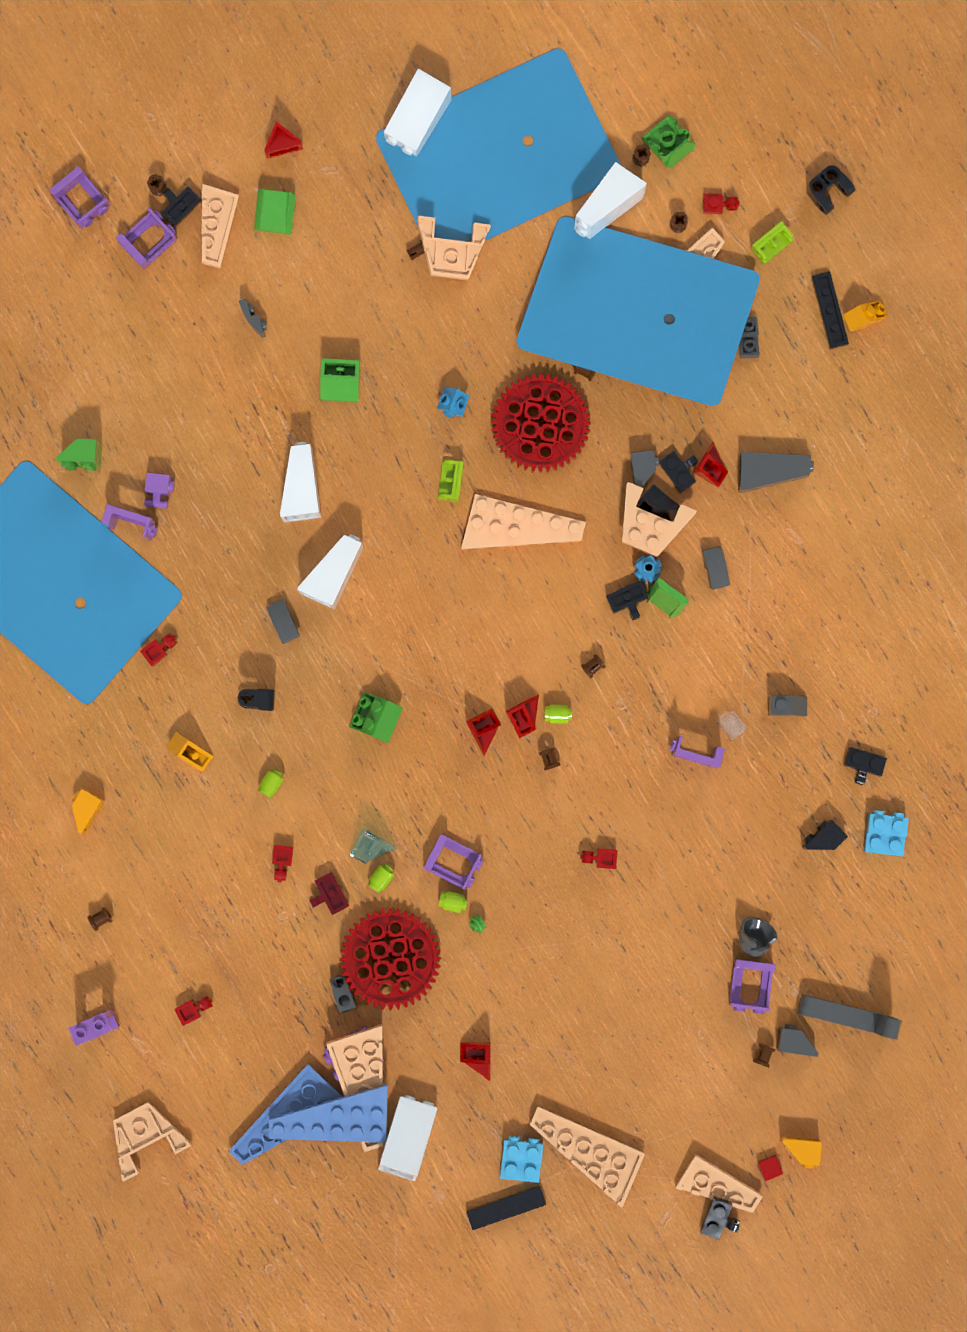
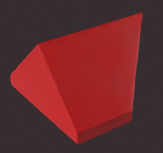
M276 121L264 149L266 158L269 159L303 150L301 140Z
M712 442L693 473L719 488L728 471L722 463L714 442Z
M539 695L506 710V714L519 738L536 730L535 724Z
M493 709L466 721L484 756L498 727L501 726Z
M490 1042L460 1043V1062L467 1064L490 1081Z

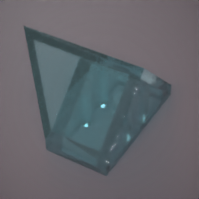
M363 829L349 855L367 864V862L397 849V847Z

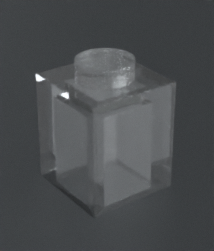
M726 710L718 717L720 721L717 724L730 741L748 729L734 710L730 713Z

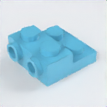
M873 810V814H868L864 852L904 856L909 818H905L903 813L893 812L892 816H887L885 811Z
M509 1136L508 1139L504 1138L500 1179L539 1183L543 1143L539 1142L540 1139L528 1138V1141L520 1140L518 1136Z

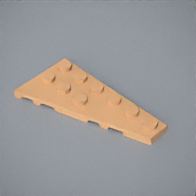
M475 494L461 550L581 542L586 522Z
M382 1024L327 1042L326 1045L344 1096L383 1085ZM361 1142L364 1152L383 1146V1142Z
M537 1106L530 1125L622 1208L645 1153Z

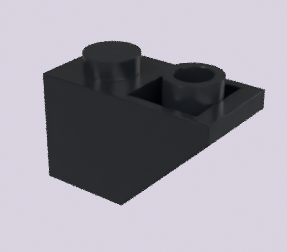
M654 484L636 505V507L668 521L675 519L680 507Z
M824 820L818 825V831L814 835L811 833L803 840L805 844L802 848L804 850H835L848 836L833 820Z

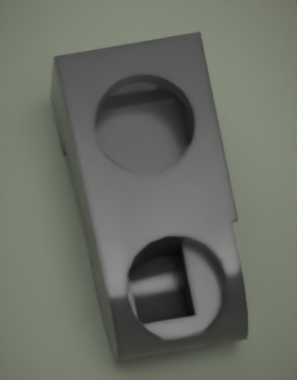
M342 975L330 979L339 1013L358 1008L352 992L349 990V983L345 984L347 978Z

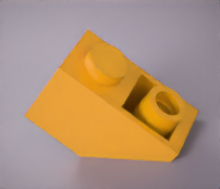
M880 300L861 304L843 314L851 332L861 330L888 317L886 309Z

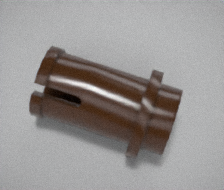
M420 240L419 244L406 250L412 261L425 253L422 240Z

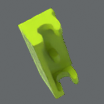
M781 221L752 245L751 250L765 265L793 242V235Z
M443 461L438 495L439 500L459 502L463 461Z

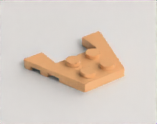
M418 216L417 222L430 276L468 280L491 225L473 223L471 242L434 238L435 218Z
M627 482L622 543L658 557L697 511L681 504L674 521H668L636 507L644 488Z
M150 1102L113 1120L123 1182L140 1173L131 1154L165 1136L175 1154L192 1145Z

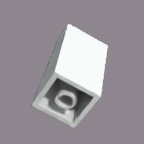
M418 69L384 131L386 142L392 146L397 145L401 147L402 151L407 155L411 156L413 154L417 157L452 100L451 87Z
M615 162L577 213L574 229H576L580 236L592 238L644 198L647 183Z
M297 442L290 449L280 517L283 522L321 518L313 450L311 445L306 442Z
M351 534L349 537L344 535L299 585L298 592L335 610L364 548L360 538Z
M405 1095L404 1097L400 1096L378 1170L416 1181L437 1107H434V1104L431 1102L423 1101V1103L415 1101L416 1098Z

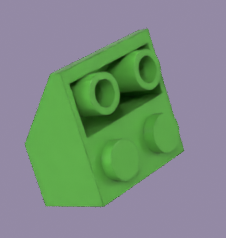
M321 358V401L359 403L360 360Z
M76 439L56 457V461L62 467H65V470L75 471L77 468H84L85 471H96V468L101 469L102 445L96 439Z
M363 692L349 727L389 743L403 707Z

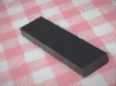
M831 272L813 275L811 279L829 349L847 346L849 342Z
M539 1185L467 1210L466 1213L473 1231L545 1206L546 1202Z

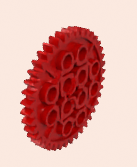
M540 373L539 378H536L535 374H533L530 380L526 375L524 382L518 378V385L512 382V389L505 388L507 394L501 392L500 396L503 400H496L500 406L493 407L497 413H492V417L496 420L491 421V425L496 427L492 428L491 431L497 433L493 436V440H499L496 443V447L502 446L500 453L507 452L505 459L512 457L510 463L513 464L517 461V468L523 464L524 471L531 467L532 473L536 468L541 473L542 469L545 468L546 472L549 473L550 467L554 471H557V465L564 468V461L570 464V457L575 460V452L581 454L579 447L584 448L586 444L583 441H588V437L585 434L590 433V429L586 427L590 426L591 422L586 421L590 418V414H585L589 408L583 407L586 401L579 400L582 394L575 395L577 388L571 390V383L565 386V379L558 382V376L551 380L550 374L545 379L543 374ZM533 390H539L541 392V396L539 398L532 397L531 392ZM552 393H557L560 396V399L558 401H552L550 399V395ZM543 401H546V404L549 405L545 409H542L540 405ZM510 406H518L519 412L511 413L509 411ZM523 406H525L524 419L527 421H524L522 424L521 434L519 435L520 421L517 419L521 418ZM534 408L538 411V415L532 417L528 414V410ZM553 411L556 413L557 418L550 420L546 414ZM561 412H563L561 423L562 426L565 428H561V431L559 432V438L557 441L556 439L558 430L557 427L554 425H558V422L560 421ZM573 415L576 420L573 423H569L565 417ZM540 419H542L544 423L542 427H539L538 423H536L539 422ZM508 424H514L516 426V430L514 432H509L506 430V426ZM527 427H533L535 433L527 435L524 430ZM546 430H551L554 436L546 438L543 433ZM569 433L573 439L571 441H564L562 435ZM536 438H540V441L543 443L535 446V442H532V440L535 441ZM528 445L532 448V451L529 454H525L521 448ZM547 448L551 454L548 457H543L540 451Z
M382 908L380 914L374 910L373 917L367 913V920L361 917L359 919L361 924L356 922L353 924L355 930L351 928L348 930L351 936L345 935L344 938L348 942H342V946L346 949L340 950V953L345 956L339 958V961L345 962V964L340 966V969H346L342 976H348L345 984L351 983L352 985L349 987V990H356L354 996L361 994L360 1001L366 998V1005L374 1002L373 1006L376 1008L378 1004H381V1010H384L385 1006L388 1005L389 1011L392 1010L393 1005H395L397 1010L400 1009V1004L407 1008L408 1001L414 1005V998L418 1001L421 1000L420 993L424 996L427 995L425 988L428 990L432 989L429 982L436 983L433 976H438L439 973L435 969L441 967V965L436 963L441 960V957L436 956L441 950L435 949L439 942L432 941L436 935H429L432 930L431 928L424 929L427 924L426 922L420 925V917L416 920L413 919L414 913L408 917L407 910L400 914L398 908L395 913H393L391 908H389L388 913H385ZM397 924L400 927V932L397 934L392 933L390 926ZM378 927L381 930V935L378 937L373 936L371 929ZM385 935L393 939L389 945L381 941L385 938ZM414 940L421 941L422 949H414L412 942ZM400 943L403 946V952H395L393 945ZM381 946L384 949V954L377 956L374 953L375 947ZM408 949L411 954H414V957L411 959V965L409 959L404 957ZM356 950H363L365 957L363 959L356 958ZM388 954H391V957L396 958L395 960H393L392 964H390L389 961L384 960L388 957ZM369 956L372 957V960H376V963L373 965V973L370 964H366ZM416 960H424L425 968H417L415 965ZM397 963H405L406 971L399 972L396 968ZM380 965L385 966L387 974L380 975L377 972V967ZM361 968L366 969L368 977L360 978L358 970ZM391 973H394L396 977H401L395 983L392 980H384L391 977ZM403 981L407 982L410 986V989L406 992L402 991L399 987V984ZM388 985L391 992L384 995L381 993L380 987Z

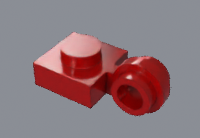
M704 193L703 214H722L723 207H726L728 211H736L740 206V201H738L737 197H727V201H723V194Z
M170 633L162 638L161 641L163 643L161 645L157 640H153L140 652L153 667L168 655L164 648L171 649L177 644V638Z
M274 845L272 864L279 865V869L275 868L274 880H278L279 883L286 881L287 870L283 868L284 866H292L294 847Z
M598 848L597 856H594V852L582 851V855H580L581 863L593 864V860H597L596 868L616 869L618 850Z
M206 996L197 1001L199 1004L197 1006L192 999L175 1008L174 1010L182 1026L201 1017L198 1009L201 1008L202 1011L213 1007L212 999Z

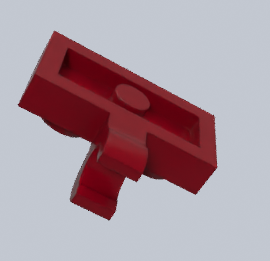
M332 872L315 880L321 895L310 900L313 908L326 902L331 914L334 915L349 907Z

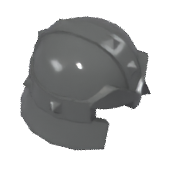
M747 917L742 921L740 931L738 932L739 945L745 953L754 957H761L764 953L768 952L770 943L777 940V933L774 927L767 921L757 917Z

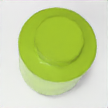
M550 704V706H545V722H549V724H568V720H572V709H568V705Z
M274 768L272 771L267 770L259 783L258 791L271 798L273 794L277 793L284 779L281 778L283 774Z
M386 863L384 865L379 864L369 878L368 885L376 892L381 893L394 878V869Z
M442 891L439 907H443V910L461 914V910H466L468 899H464V894Z

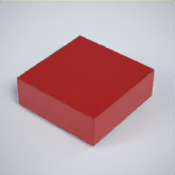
M776 1155L757 1162L765 1181L783 1175Z

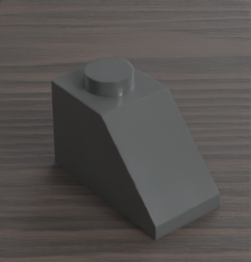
M654 450L630 454L634 485L643 488L656 471V467L659 466L658 455H654Z
M771 695L768 697V716H807V697Z
M785 1024V1027L779 1028L777 1050L779 1052L818 1057L816 1049L804 1033L796 1029V1025Z

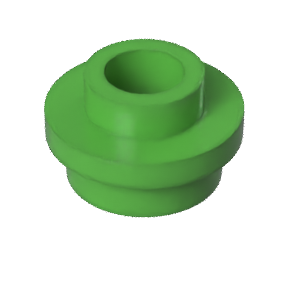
M479 915L470 917L469 926L474 932L477 931L481 934L483 929L486 928L483 919Z

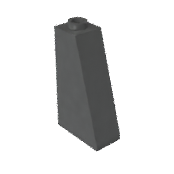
M742 452L740 454L738 493L807 478L810 472H813L814 461H811V455Z

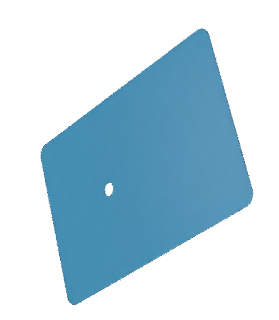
M562 49L549 51L451 97L450 104L417 157L413 154L411 156L407 155L402 151L401 147L397 145L392 146L387 143L384 137L386 128L380 130L376 135L377 144L417 226L418 216L435 218L434 238L471 242L473 223L491 225L485 238L486 241L596 189L615 162L621 165L566 52ZM525 136L533 138L534 142L531 146L523 144L522 140Z
M560 218L557 221L516 340L517 346L524 351L705 405L715 406L719 404L760 282L759 274L750 269L609 228L602 229L589 239L586 236H580L576 232V229H574V218ZM667 314L673 315L675 318L674 323L666 324L663 320L664 316Z
M25 461L20 463L0 486V633L81 703L89 704L96 699L180 602L182 597L181 591L31 462ZM80 597L86 600V606L82 609L75 606L76 599Z

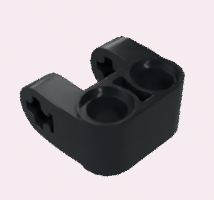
M830 165L822 170L810 181L807 187L808 196L825 215L834 209L833 203L825 195L833 186H836L846 197H849L856 191L855 186L848 177L834 165ZM832 173L835 179L827 178L826 174ZM818 185L821 191H814L812 186Z
M244 689L238 694V703L242 708L274 711L275 690ZM245 695H249V698L251 699L252 697H254V702H252V700H249L248 703L245 704L244 700H241V698H245Z

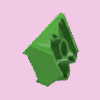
M670 115L642 137L644 143L667 168H673L691 151L693 152L696 145L691 139L690 132L687 129H682L678 125V121Z
M259 189L254 230L291 235L293 215L296 207L295 194Z
M659 578L647 593L649 597L647 603L652 602L667 613L669 618L678 616L689 603V599Z

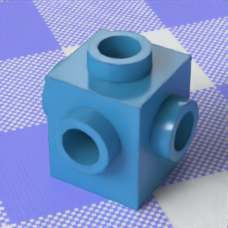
M444 387L437 409L443 411V415L449 418H454V416L463 417L470 395L456 388Z
M645 554L636 560L637 564L634 566V574L639 581L642 580L643 583L649 581L652 583L660 578L659 574L662 571L660 569L662 564L657 557L654 558L652 555L647 557ZM647 564L651 565V571L645 569Z

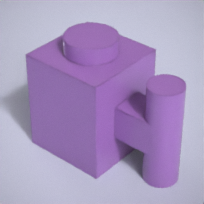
M147 473L145 492L148 495H153V498L145 499L144 506L168 508V501L161 500V497H170V493L174 492L175 481H172L170 475Z

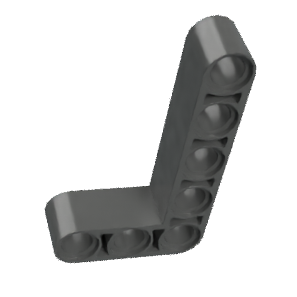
M802 995L798 1014L876 1033L895 1040L898 1039L902 1021L891 1016L807 995Z

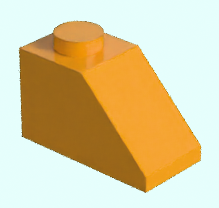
M178 732L174 734L166 746L177 757L201 772L205 770L214 757Z
M81 789L72 798V801H74L72 809L78 832L85 834L103 805L104 800L85 789Z
M780 1136V1141L800 1164H803L804 1168L814 1169L815 1166H820L822 1148L820 1140Z

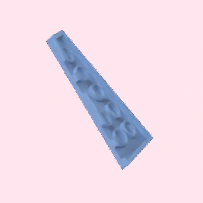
M307 1064L228 1152L243 1165L287 1140L269 1139L270 1117L290 1111H298L311 1105L322 1104V1102L339 1098L343 1095L312 1066Z
M388 1083L353 1095L349 1094L322 1102V1104L311 1105L298 1111H290L270 1117L269 1139L386 1142Z

